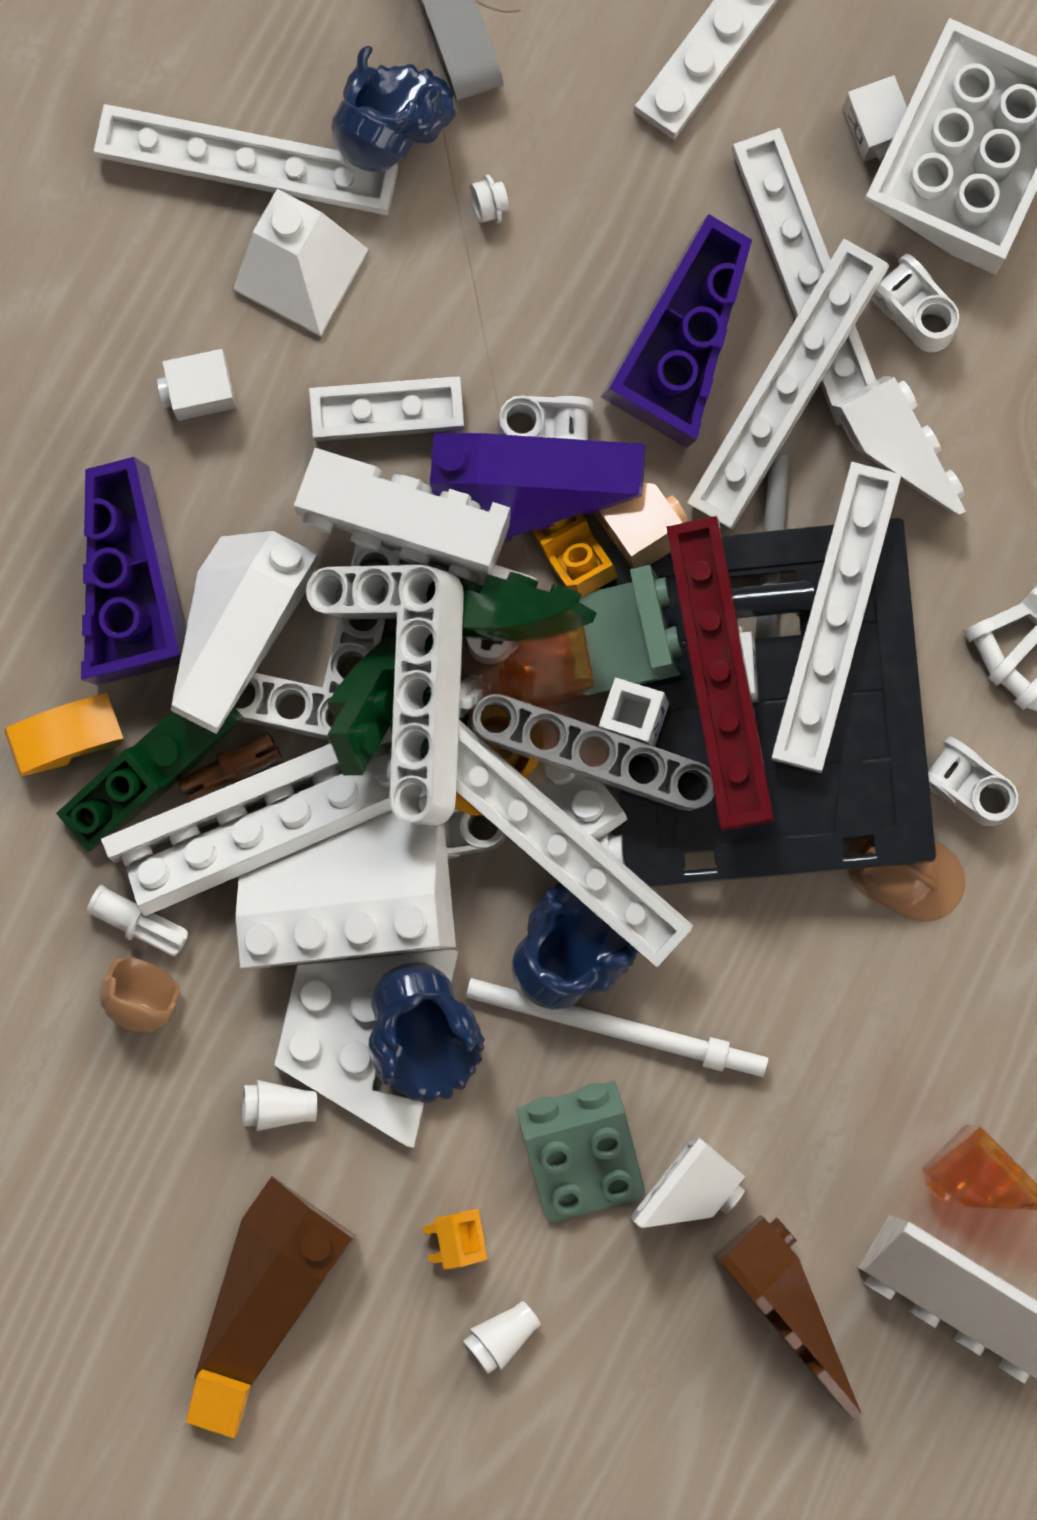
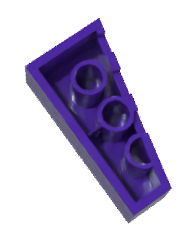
M130 457L85 469L84 536L87 537L86 564H83V584L86 585L85 615H82V636L85 639L84 661H81V680L100 685L179 665L186 626L150 468L136 457Z

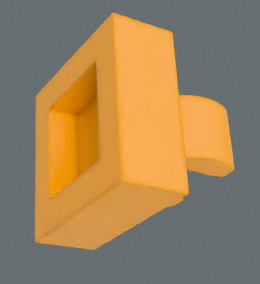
M479 1208L435 1217V1223L428 1224L423 1228L424 1235L437 1234L440 1252L428 1255V1261L431 1263L442 1262L444 1270L488 1260Z

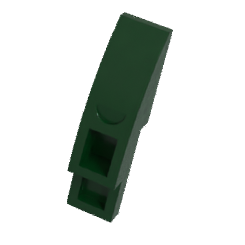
M509 572L507 579L487 574L483 586L460 579L464 592L463 637L490 641H524L546 638L570 632L593 623L597 612L579 602L582 596L581 593L557 584H552L550 592L537 588L538 581L515 572ZM432 582L428 587V602L435 595V582Z
M396 630L385 637L362 658L341 682L328 701L335 722L327 735L344 776L363 775L393 722ZM432 633L427 637L425 641L424 647L426 654H428L433 647L434 640ZM428 686V687L425 689V691H424V693H423V696H424V695L427 693V691L431 688L430 686Z
M234 706L217 734L171 711L138 743L121 752L56 814L87 852L94 850L102 844V838L114 834L174 786L179 778L184 777L216 749L214 745L242 721L244 717Z

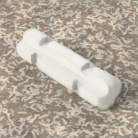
M472 673L460 682L459 718H462L481 699L491 693V683H484L481 673Z

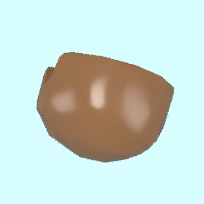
M133 957L117 958L112 962L101 984V1006L114 1023L128 1031L151 1033L167 1025L176 1009L180 987L166 971L148 961Z

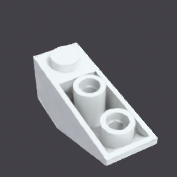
M884 376L832 405L856 451L886 471L901 474V481L946 511L957 515L966 512L960 501V498L965 496L964 489L951 469L946 472L944 471L936 454L942 452L939 441L928 425L920 426L912 411L918 407V403L904 380L898 383L895 377Z

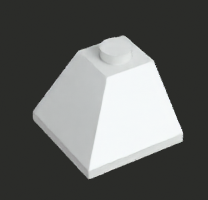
M277 189L252 232L233 290L313 334L322 337L369 253V249L321 211Z
M693 1136L631 1214L630 1218L641 1228L713 1218L718 1210L727 1215L745 1192L739 1186L745 1176L704 1141Z

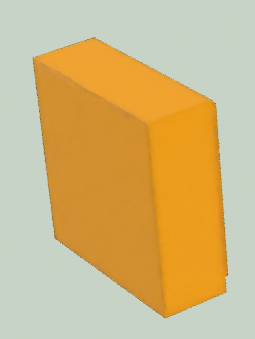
M202 1369L196 1377L185 1423L235 1438L240 1431L251 1385Z

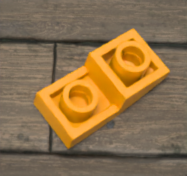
M582 514L555 522L553 527L541 531L536 529L530 531L563 586L581 593V598L618 578L614 565L592 535L588 523Z
M107 693L47 710L12 724L4 730L20 777L67 766L72 757L120 746L123 740Z

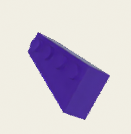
M708 214L688 243L601 398L686 448L697 440L702 423L701 418L706 400L709 398L714 380L713 375L720 350L724 344L728 321L737 297L752 239L712 215Z

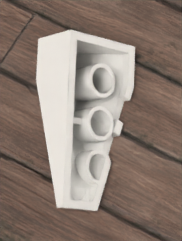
M275 531L220 537L197 572L171 711L217 734L306 593L307 583L313 574L318 553Z

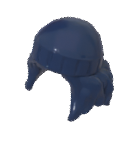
M366 46L359 51L357 66L348 76L343 89L344 100H342L332 118L331 129L334 143L346 161L361 170L369 172L386 171L399 163L402 158H405L414 143L429 144L437 139L440 132L455 117L452 100L453 93L445 80L433 76L431 70L427 68L419 72L414 64L400 67L393 66L391 68L379 65L377 69L368 66V58L373 49L371 46Z
M556 883L554 887L548 888V892L542 896L539 904L530 913L527 926L528 934L517 945L511 964L514 981L520 992L528 1000L547 1009L559 1010L573 1006L585 994H596L609 990L620 976L628 972V967L633 965L639 951L563 884Z
M406 963L391 969L379 980L371 1001L376 1024L370 1034L368 1046L373 1055V1067L376 1070V1074L381 1079L382 1084L386 1086L393 1085L397 1091L406 1094L408 1099L413 1101L430 1103L437 1097L450 1099L453 1096V1089L463 1090L466 1087L470 1076L476 1072V1065L482 1061L480 1052L484 1049L483 1043L485 1038L481 1034L475 1015L470 1007L457 1001L451 981L433 965L427 963Z

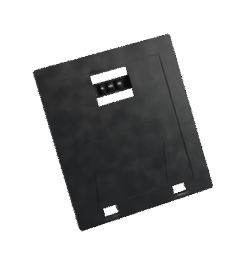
M893 518L889 520L822 773L773 761L772 754L834 525L722 536L730 578L795 572L796 582L732 588L737 619L796 613V616L800 619L801 635L754 639L759 702L753 703L775 822L722 831L715 795L705 806L685 811L619 789L620 807L628 820L622 823L625 866L649 887L909 865L935 861L936 850L907 548L902 519ZM617 547L603 548L618 575V578L605 584L603 589L632 582L631 567ZM670 552L650 566L659 579L666 577L670 588L673 607L667 608L666 612L670 628L677 626L682 641L684 656L677 658L680 675L641 684V686L664 692L669 702L655 747L700 762L710 768ZM635 756L629 762V774L634 781L641 784H647L652 781L655 769L650 759L645 756ZM683 773L678 780L679 793L687 800H698L703 793L702 780L694 773ZM874 837L877 854L843 857V839ZM714 851L717 868L684 871V854Z

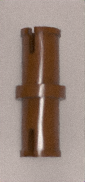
M267 731L257 739L230 753L227 750H223L216 754L217 760L185 777L179 778L178 783L183 793L199 784L204 785L189 793L186 797L187 801L191 802L260 772L276 762L283 761L278 747L261 756L257 755V753L274 745L275 741L270 733Z

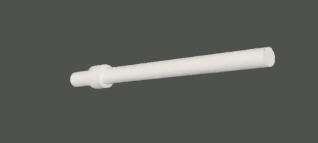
M473 978L470 979L466 998L700 1060L703 1061L702 1067L721 1072L726 1067L759 1077H764L768 1057L729 1047L730 1042L710 1037L709 1041L574 1005L559 1010L547 1009L534 1004L518 990Z

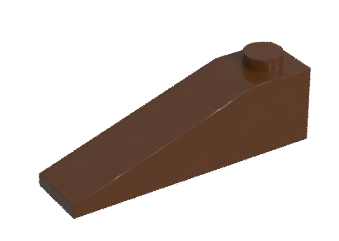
M271 1176L241 1220L196 1369L195 1379L199 1372L204 1369L252 1386L356 1236L273 1176Z
M759 1215L716 1252L714 1257L845 1412L855 1420L861 1414L860 1408L800 1260L790 1248L797 1240L777 1217L769 1223L763 1216Z

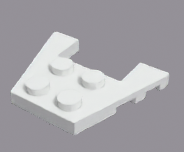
M441 950L297 965L274 1066L405 1146L414 1148L424 1103L373 1090L376 1070L373 1067V1055L368 1046L370 1034L376 1024L371 1007L372 996L379 980L384 974L406 963H427L433 965L443 972L452 983L459 951Z

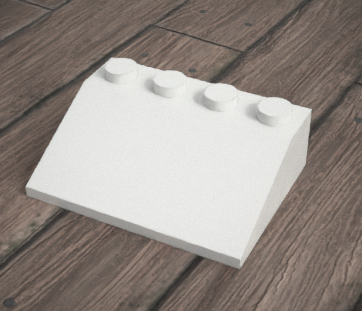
M949 18L865 200L950 255L996 275L1006 259L1037 191V57Z
M427 795L418 800L421 812L427 804ZM391 810L240 875L238 878L236 903L240 968L260 969L456 947L444 823L436 826L408 823L397 818Z
M889 1215L858 1266L860 1270L869 1275L864 1284L889 1300L893 1298L896 1292L913 1302V1305L908 1312L936 1328L940 1320L954 1327L958 1332L953 1340L979 1356L985 1347L1003 1358L998 1368L1024 1384L1030 1375L1037 1379V1301L912 1223Z

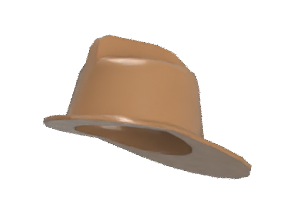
M874 837L854 838L847 856L877 854ZM935 841L936 859L931 863L848 870L856 888L866 896L905 917L918 921L938 920L951 913L961 901L965 888L964 869L957 856L937 841Z

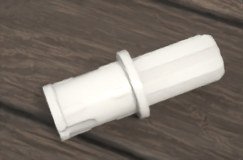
M103 885L96 889L86 909V914L93 915L126 932V939L131 940L133 937H136L171 956H176L182 950L187 940L188 931L185 928L155 913L144 916L136 903L106 889Z

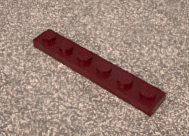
M717 516L666 526L722 831L775 822L719 519Z

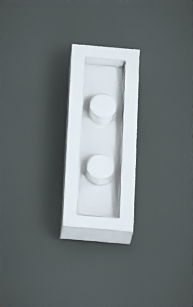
M460 376L309 388L314 442L464 430Z

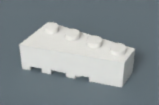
M314 448L294 503L297 515L303 516L301 522L303 525L327 534L331 533L333 527L352 534L350 541L359 546L379 551L382 544L400 551L398 558L413 565L428 566L429 562L445 566L449 568L448 572L455 575L459 580L464 579L477 583L478 578L485 581L487 574L492 575L510 526V507L493 502L488 512L480 509V504L471 500V496L449 489L448 492L442 491L439 497L430 494L432 488L419 479L403 474H393L391 481L381 478L383 471L376 466Z

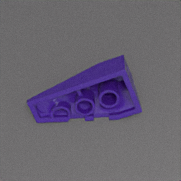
M434 433L430 487L432 488V494L439 497L442 491L448 492L449 489L471 496V500L480 504V509L488 512L493 502L510 507V526L504 540L505 543L511 541V537L534 529L541 531L553 527L555 522L582 513L589 515L642 497L646 446L640 443L488 433Z

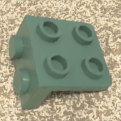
M650 565L630 569L632 582L591 592L579 601L597 612L593 623L566 632L578 689L586 697L609 693L615 678L641 685L680 675L677 658L683 657L684 651L677 626L670 628L666 609L673 607L670 588L666 577L659 579Z
M615 1081L604 1084H588L575 1092L553 1098L541 1097L527 1105L516 1107L547 1220L558 1222L634 1201L644 1195L645 1188L626 1113Z

